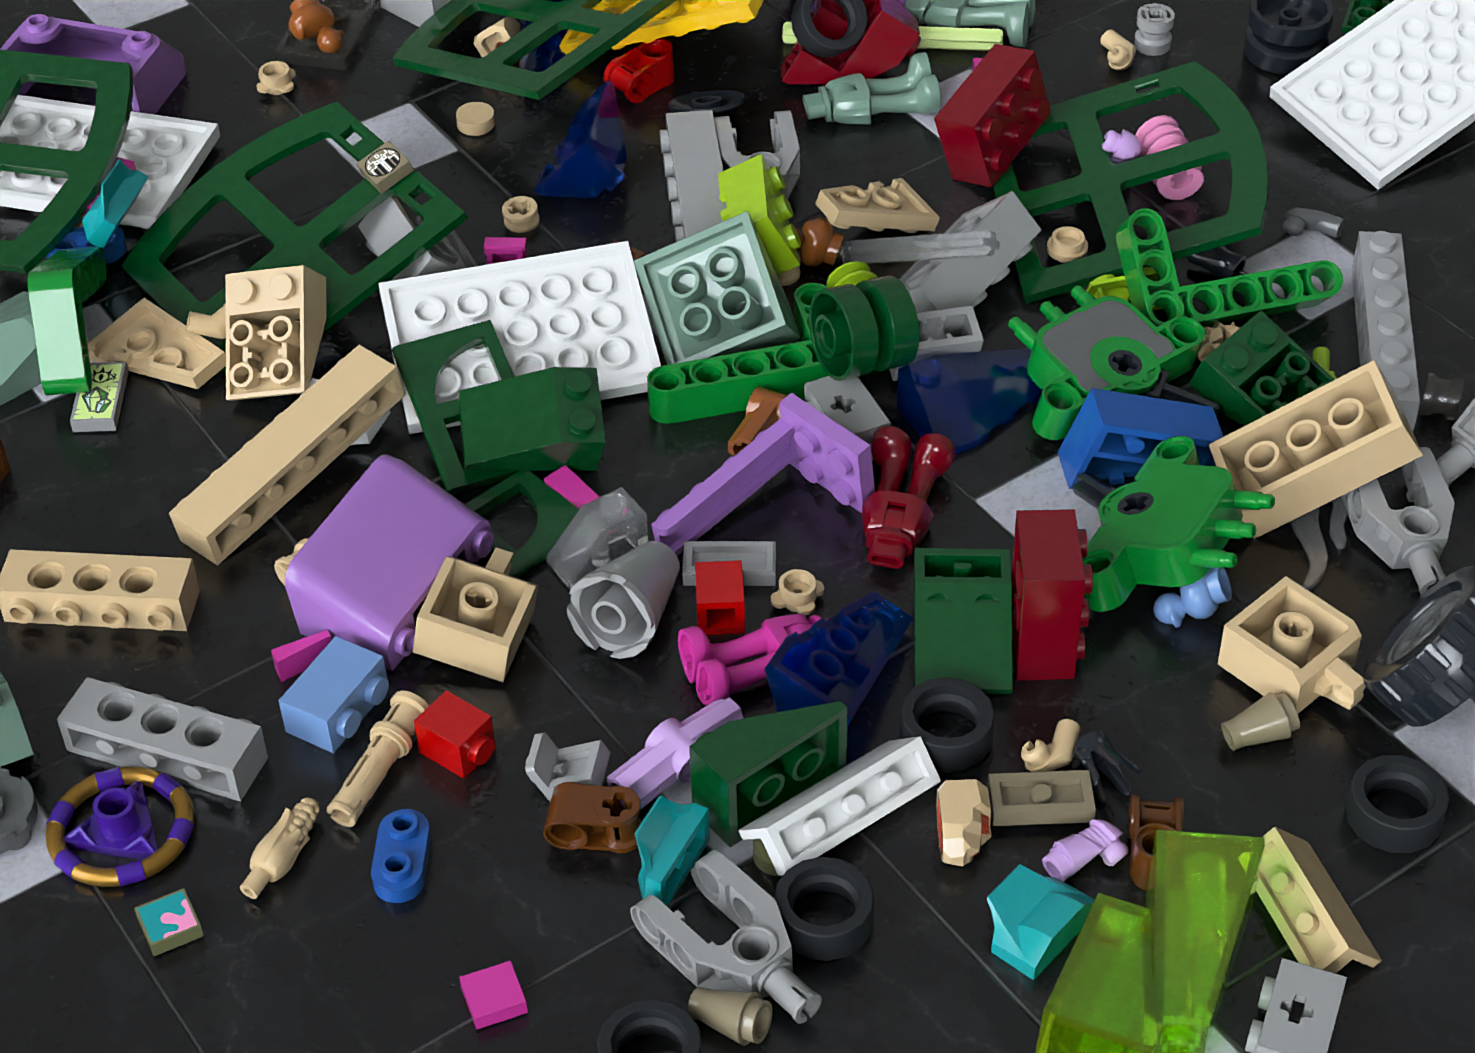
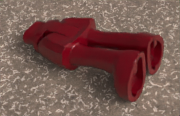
M884 426L873 434L871 442V453L880 467L881 475L876 492L863 502L862 519L866 537L865 545L869 549L867 556L869 563L898 569L903 566L905 557L913 553V549L919 545L931 526L934 514L927 505L928 496L935 480L949 470L955 457V446L946 436L937 433H930L920 437L914 453L913 471L908 493L899 492L911 457V441L902 429Z

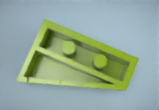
M760 154L718 173L719 198L722 203H726L727 207L720 211L721 219L726 221L748 211L776 274L779 275L799 266L800 261L796 248L801 246V241L792 223H789V218H792L794 215L788 199L781 193V190L786 188V184L777 166L770 167L763 155Z

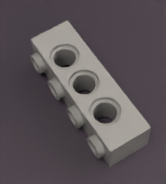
M87 677L57 718L66 750L120 767L136 766L151 768L167 773L182 785L240 802L268 759L261 726L255 725L246 719H234L216 714L200 706L192 707L167 700L158 694L149 695L128 689L115 682H103Z

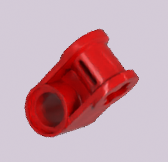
M658 38L650 43L642 42L624 55L614 58L605 69L604 83L611 89H619L624 92L626 99L632 103L637 104L644 101L648 96L674 82L675 71L672 44L664 38Z

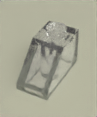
M623 487L584 504L546 556L547 563L571 590L572 586L584 575L648 542L646 512Z

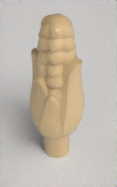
M306 797L296 804L293 810L286 808L276 825L258 843L250 859L251 872L240 886V890L244 895L251 899H257L268 882L278 881L291 869L299 852L310 840L308 832L312 829L317 814H319L320 808L315 799Z

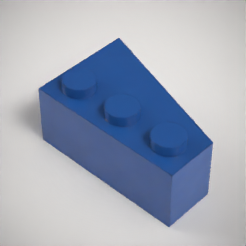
M1091 388L1058 451L1068 488L1073 489V485L1077 482V476L1083 472L1088 475H1095L1101 480L1109 479L1110 485L1124 484L1125 477L1136 476L1160 442L1175 436L1190 437L1194 441L1200 465L1213 466L1215 461L1209 444L1224 437L1213 407Z

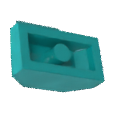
M118 159L102 182L100 195L82 220L88 242L96 247H102V250L136 201L148 179V176L139 170L128 168L121 159Z
M664 796L658 797L635 832L642 864L638 875L642 900L648 895H653L668 907L710 841L709 808L696 803L682 805Z
M1019 864L987 897L995 927L991 952L1032 980H1035L1095 916L1098 901L1055 877H1044Z

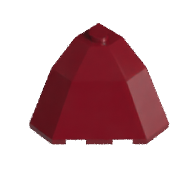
M817 0L816 8L813 13L811 12V20L816 30L831 40L842 38L848 29L847 17L842 8L832 0ZM863 0L866 6L868 22L865 34L859 42L836 57H820L809 53L797 40L790 53L786 55L781 66L782 81L787 84H827L831 80L858 73L862 74L865 79H871L899 65L905 55L910 57L915 52L921 41L918 21L899 0Z

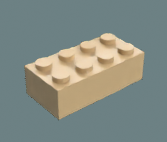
M1375 360L1209 444L1216 466L1225 468L1231 473L1236 490L1260 491L1263 494H1272L1275 498V505L1271 509H1241L1243 514L1242 521L1253 523L1256 526L1254 539L1423 456L1396 393Z

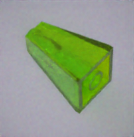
M1156 830L1146 892V908H1148V1053H1205L1252 910L1265 847L1264 837Z
M1098 893L1043 1010L1035 1053H1153L1156 1042L1150 909Z

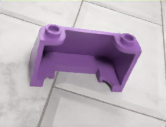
M386 454L379 456L298 551L288 566L285 587L300 634L311 636L328 630L331 640L337 636L382 655L385 668L394 671L401 660L413 652L415 637L413 613L428 595L446 556L454 558L459 556L461 560L476 563L481 558L486 557L491 551L494 543V534L492 533L489 521L406 462Z

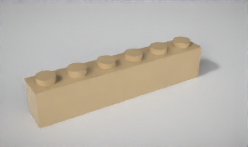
M358 345L347 356L340 359L330 371L314 385H311L287 409L279 413L270 424L252 440L246 442L235 455L220 468L216 469L209 478L187 497L183 498L169 512L180 541L218 566L405 396L397 367L361 345Z

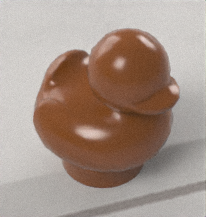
M319 0L293 1L290 5L292 15L288 22L289 31L298 40L317 37V46L322 52L326 54L338 52L342 47V38L345 36V33L341 30L333 29L335 16L331 9L320 4Z
M825 217L806 221L802 227L804 237L801 231L795 227L801 241V246L796 248V250L800 252L802 263L811 267L818 266L823 262L834 266L845 235L835 232L833 225Z

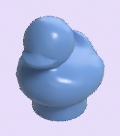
M1224 567L1222 569L1210 568L1202 579L1193 584L1179 587L1180 595L1173 592L1160 595L1154 603L1153 611L1155 617L1160 622L1173 624L1176 628L1180 627L1186 613L1195 619H1207L1212 616L1220 603L1228 602L1232 598L1230 581Z

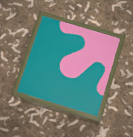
M184 888L134 908L153 956L204 936Z

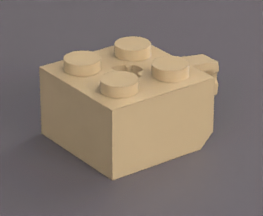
M497 547L486 567L446 556L417 616L413 653L504 682L534 614L539 585L509 576L513 553Z
M1287 576L1224 625L1218 665L1263 696L1269 692L1274 695L1284 692L1291 699L1297 714L1320 695L1350 710L1362 700L1363 691L1366 687L1363 677L1352 669L1356 663L1362 637L1354 620Z

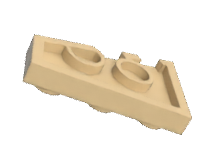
M903 178L893 179L891 186L884 187V184L880 181L870 182L867 190L853 185L820 190L815 203L833 226L842 229L860 226L874 231H883L884 228L900 229L907 233H916L918 230L935 232L940 219Z
M145 297L88 342L90 361L97 363L126 362L128 371L194 389H199L226 366V354L224 351L199 334L186 332V325Z

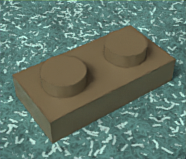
M1089 770L988 774L987 787L993 826L1087 823L1095 819L1096 808Z

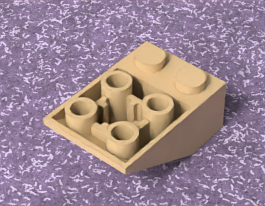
M304 265L225 274L226 400L234 401L305 393L310 385L327 318L326 277Z

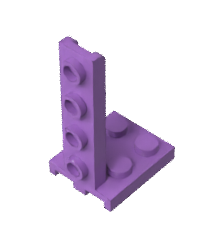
M790 393L779 402L781 419L767 430L761 431L748 446L737 455L728 458L715 473L704 482L696 484L688 495L671 509H667L659 515L657 520L651 524L654 539L670 547L677 556L684 551V541L698 540L788 464L798 469L809 482H817L830 491L841 504L850 505L862 513L863 502L875 492L870 444L793 393Z

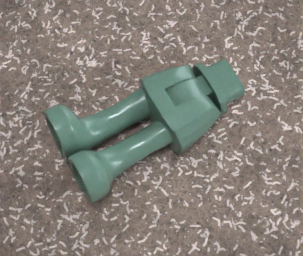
M907 0L905 8L915 19H919L920 25L928 27L967 28L984 25L1001 27L1006 29L1012 46L1025 48L1029 27L1033 26L1035 19L1036 0Z
M926 52L911 56L908 70L904 75L887 79H865L860 73L840 77L829 81L825 87L820 86L818 93L803 95V104L808 119L824 117L826 122L836 121L843 124L871 125V116L883 112L937 113L941 109V96L937 77L935 74L931 75L928 55Z

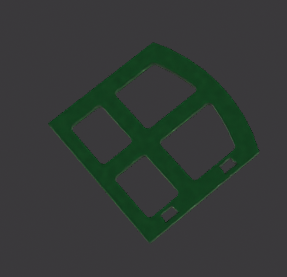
M451 0L427 19L404 42L392 58L395 66L540 100L676 0H642L623 14L592 10L594 6L603 0H564L561 2L547 0ZM477 11L533 22L482 58H473L436 49L460 23ZM569 29L593 34L591 38L542 72L512 67L514 63L561 30Z
M0 49V126L22 86L27 82L97 89L92 125L83 149L70 151L0 142V171L67 179L46 208L16 239H0L1 271L27 274L59 244L87 210V206L95 199L101 189L102 182L113 167L129 123L133 99V69L130 63Z
M1196 61L1050 105L1051 113L1047 120L1041 124L1031 138L1060 129H1067L1082 170L1081 174L1067 180L1023 192L1019 190L1011 163L1007 171L1001 175L993 186L996 198L1013 191L1032 217L1083 201H1090L1093 204L1106 244V249L1100 253L1045 268L1041 265L1033 238L1030 242L1033 246L1026 255L1014 261L1026 304L1069 292L1075 286L1086 287L1094 279L1103 275L1112 274L1115 277L1124 275L1116 242V232L1118 227L1129 217L1122 192L1129 187L1222 159L1231 161L1232 191L1228 213L1224 216L1167 232L1173 260L1261 235L1269 199V175L1266 154L1259 131L1251 115L1236 94L1224 82ZM1158 84L1160 86L1158 88L1137 94V91L1149 88ZM1174 94H1182L1196 105L1218 130V133L1212 136L1115 164L1111 162L1108 152L1102 148L1104 139L1098 119L1102 116Z
M336 101L272 129L213 167L159 216L138 241L121 267L162 310L184 325L187 324L190 311L212 316L226 303V287L209 300L200 302L163 266V263L189 231L217 203L226 201L274 246L271 252L245 272L304 265L326 277L327 318L323 330L325 332L379 289L378 283L390 281L465 222L468 217L459 206L413 168V172L382 194L365 178L306 225L296 226L249 182L252 176L287 156L326 138L334 140L357 162L384 144L380 138ZM355 132L362 140L352 146L346 139ZM424 191L432 199L421 206L414 198ZM390 196L400 198L423 219L420 225L361 271L353 275L348 274L323 251L326 245ZM200 335L226 354V338L217 339ZM226 366L221 370L225 375Z

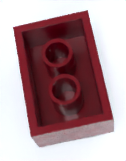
M994 44L934 118L952 179L992 188L1001 175L1007 171L1009 165L1023 147L1028 144L1030 138L1041 124L1047 120L1051 113L1050 102L1047 99L1042 72L1039 69L1034 50Z
M1075 509L1016 510L1011 571L1012 646L1016 680L1074 679L1076 660L1084 659L1085 638L1084 632L1080 631V627H1088L1089 607L1087 598H1083L1084 594L1092 593L1093 575L1091 564H1083L1082 558L1087 557L1086 529H1078Z

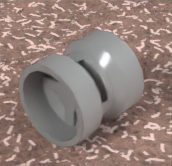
M1152 3L1139 8L1136 22L1139 29L1135 32L1134 46L1137 51L1145 55L1158 56L1167 53L1171 49L1172 34L1170 30L1173 28L1175 13L1170 7Z

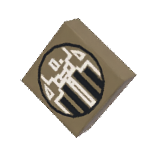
M387 141L356 163L361 174L381 194L414 171L410 161L390 141Z

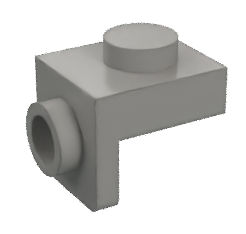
M545 732L534 735L530 753L526 760L525 771L530 780L551 801L554 788L563 782L602 786L611 752L601 740L558 749Z

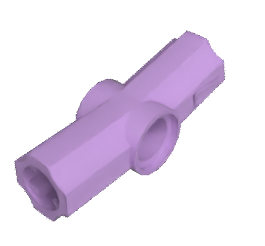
M731 698L726 700L720 699L713 701L682 722H679L676 718L666 719L649 735L644 749L607 777L608 787L624 786L631 788L639 796L642 809L676 781L681 784L690 782L689 746L694 744L704 733L713 732L729 721L743 719L741 708ZM620 800V804L625 808L624 801Z

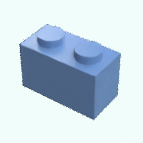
M335 636L278 700L285 732L334 753L346 738H350L355 734L361 720L372 707L380 704L385 698L389 689V681L387 679L384 657Z

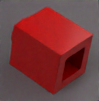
M742 560L695 562L698 627L706 635L744 634L745 606Z
M447 690L414 720L419 753L463 779L478 765L486 763L496 748L492 716Z

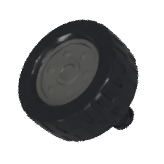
M1475 566L1464 567L1453 572L1421 595L1389 627L1365 662L1362 670L1364 685L1385 707L1407 725L1413 727L1426 726L1446 716L1469 698L1475 703Z

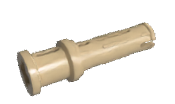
M404 690L397 691L390 700L391 709L383 721L376 722L371 728V742L367 750L343 783L338 794L327 807V813L332 814L330 817L338 824L346 827H353L356 824L364 807L376 792L392 764L397 758L406 756L411 750V739L416 733L414 720L429 707L427 702L418 695Z

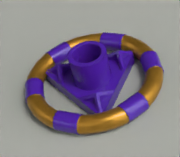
M119 766L97 772L74 785L55 804L46 823L45 838L47 850L57 868L71 879L85 884L115 887L143 881L167 867L185 849L194 829L193 804L183 785L167 773L136 766ZM125 785H130V786H129L128 788H126V789H124V788H117V787H121V786H125ZM143 786L154 788V790L172 803L175 810L176 818L166 842L159 849ZM101 792L93 803L94 814L65 835V830L75 809L90 796ZM70 850L138 859V861L120 865L116 868H101L86 864Z

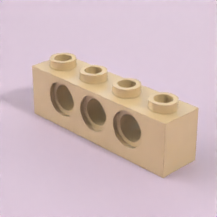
M10 549L0 573V610L4 622L23 624L38 623L65 626L187 631L200 592L192 558Z

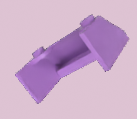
M43 14L29 16L0 48L1 50L130 63L133 69V112L154 115L187 73L183 54L154 34L146 31H132L48 17ZM35 82L25 83L18 95L24 96Z

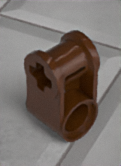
M563 782L558 784L553 790L543 835L551 845L565 850L587 849L615 853L631 852L638 848L635 832L642 823V820L638 817L641 812L640 798L635 791L624 786L608 787ZM620 800L624 801L625 810H621ZM618 828L620 834L619 840L616 838L615 830H617Z
M1131 793L1128 815L1130 877L1134 884L1142 890L1163 892L1170 889L1175 883L1182 844L1183 798L1175 797L1173 802L1143 800L1139 794Z

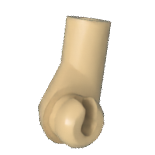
M1107 30L1102 35L1100 42L1101 45L1109 50L1107 58L1110 67L1119 71L1129 68L1136 53L1135 46L1114 30Z
M226 303L212 316L190 311L186 332L225 339Z
M1063 719L1057 723L1052 743L1046 745L1038 739L1034 747L1031 741L1027 742L1021 750V757L1025 762L1026 769L1030 772H1046L1068 766L1073 761V748L1080 736V725L1073 720Z

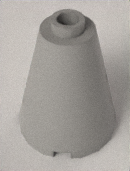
M649 541L584 575L572 586L569 593L571 594V603L567 606V616L574 631L587 646L594 650H597L600 646L606 650L614 651L610 657L618 659L634 657L646 649L655 635L679 573L680 564L675 552L664 543Z

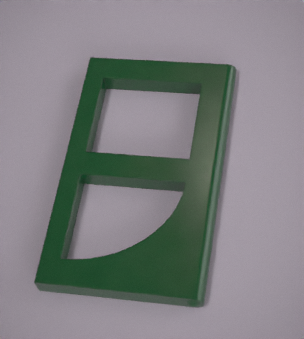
M491 320L400 344L392 348L396 364L445 489L451 495L503 481L519 471L463 469L446 428L447 424L460 421L459 401L455 399L437 404L435 399L436 384L447 365L460 354L484 344L498 380L514 377Z
M521 470L465 504L480 516H483L519 492L531 502L537 513V525L530 539L518 550L514 549L492 531L494 543L487 556L491 558L496 547L512 552L513 559L510 562L512 566L509 576L519 578L595 527L591 518L532 472Z

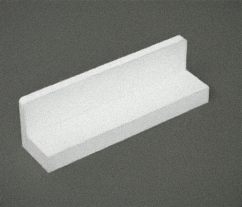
M921 736L890 740L738 831L743 840L761 838L777 874L784 875L789 868L803 860L817 858L941 782Z

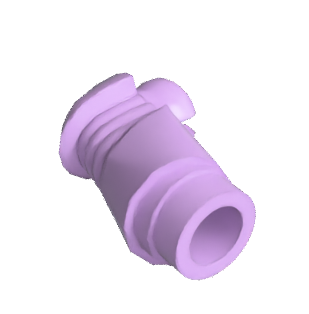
M1123 129L1121 134L1114 130H1110L1104 136L1106 140L1102 143V148L1108 152L1112 163L1119 164L1133 160L1141 152V144L1138 138L1129 131Z
M1092 819L1090 820L1089 828L1079 832V834H1072L1054 842L1050 852L1042 859L1043 865L1051 877H1055L1063 882L1073 876L1097 855L1102 857L1106 865L1114 866L1129 852L1128 846L1119 839L1123 832L1117 826L1105 820Z

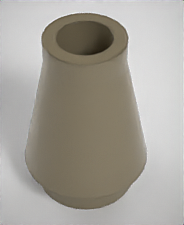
M1269 692L1232 719L1221 723L1224 738L1233 751L1245 746L1288 739L1291 737V732L1300 728L1297 711L1291 699L1284 692L1278 695Z
M697 987L691 994L687 1011L693 1020L704 1023L743 1046L750 1042L761 1043L770 1028L772 1005L769 1001L763 1000L758 992L708 990Z

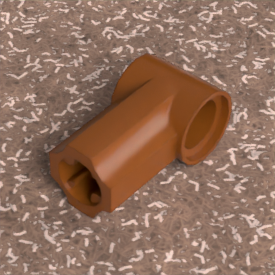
M757 387L750 396L746 417L728 441V453L732 456L737 455L754 441L761 431L767 430L781 419L779 402L788 395L767 388Z

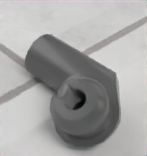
M1294 207L1286 212V220L1283 222L1282 228L1292 236L1302 235L1304 227L1334 238H1339L1344 229L1345 219L1321 210Z

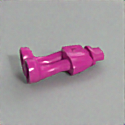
M803 614L774 617L764 620L761 628L737 639L716 644L710 643L706 633L697 626L683 628L678 633V648L685 674L691 684L696 683L697 695L706 706L713 701L726 700L730 695L769 677L778 675L785 685L792 684L820 668L825 661L832 659L835 651L851 646L850 634L838 616L824 620L818 615L810 616L807 620ZM765 655V656H763V657H761V658H758V659H755V660H753V661L746 662V663L739 664V665H735V664L740 663V662H742V661H745V660H748V659H751V658H754V657H757V656Z

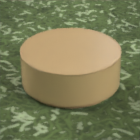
M470 102L460 106L456 111L457 128L462 133L470 136L488 133L495 126L494 109L489 104L483 102Z

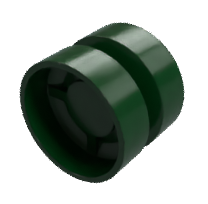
M883 276L861 281L855 286L845 284L817 291L812 298L809 310L811 341L820 365L832 379L841 381L867 375L873 370L881 372L911 364L915 359L920 337L917 312L908 290L896 277Z

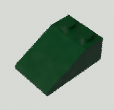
M551 367L459 390L458 401L465 470L556 471L566 465L571 471H597L606 443L597 368Z
M838 701L732 720L713 732L704 733L694 744L689 746L692 803L709 808V827L730 848L743 840L738 831L739 829L846 766L847 706Z

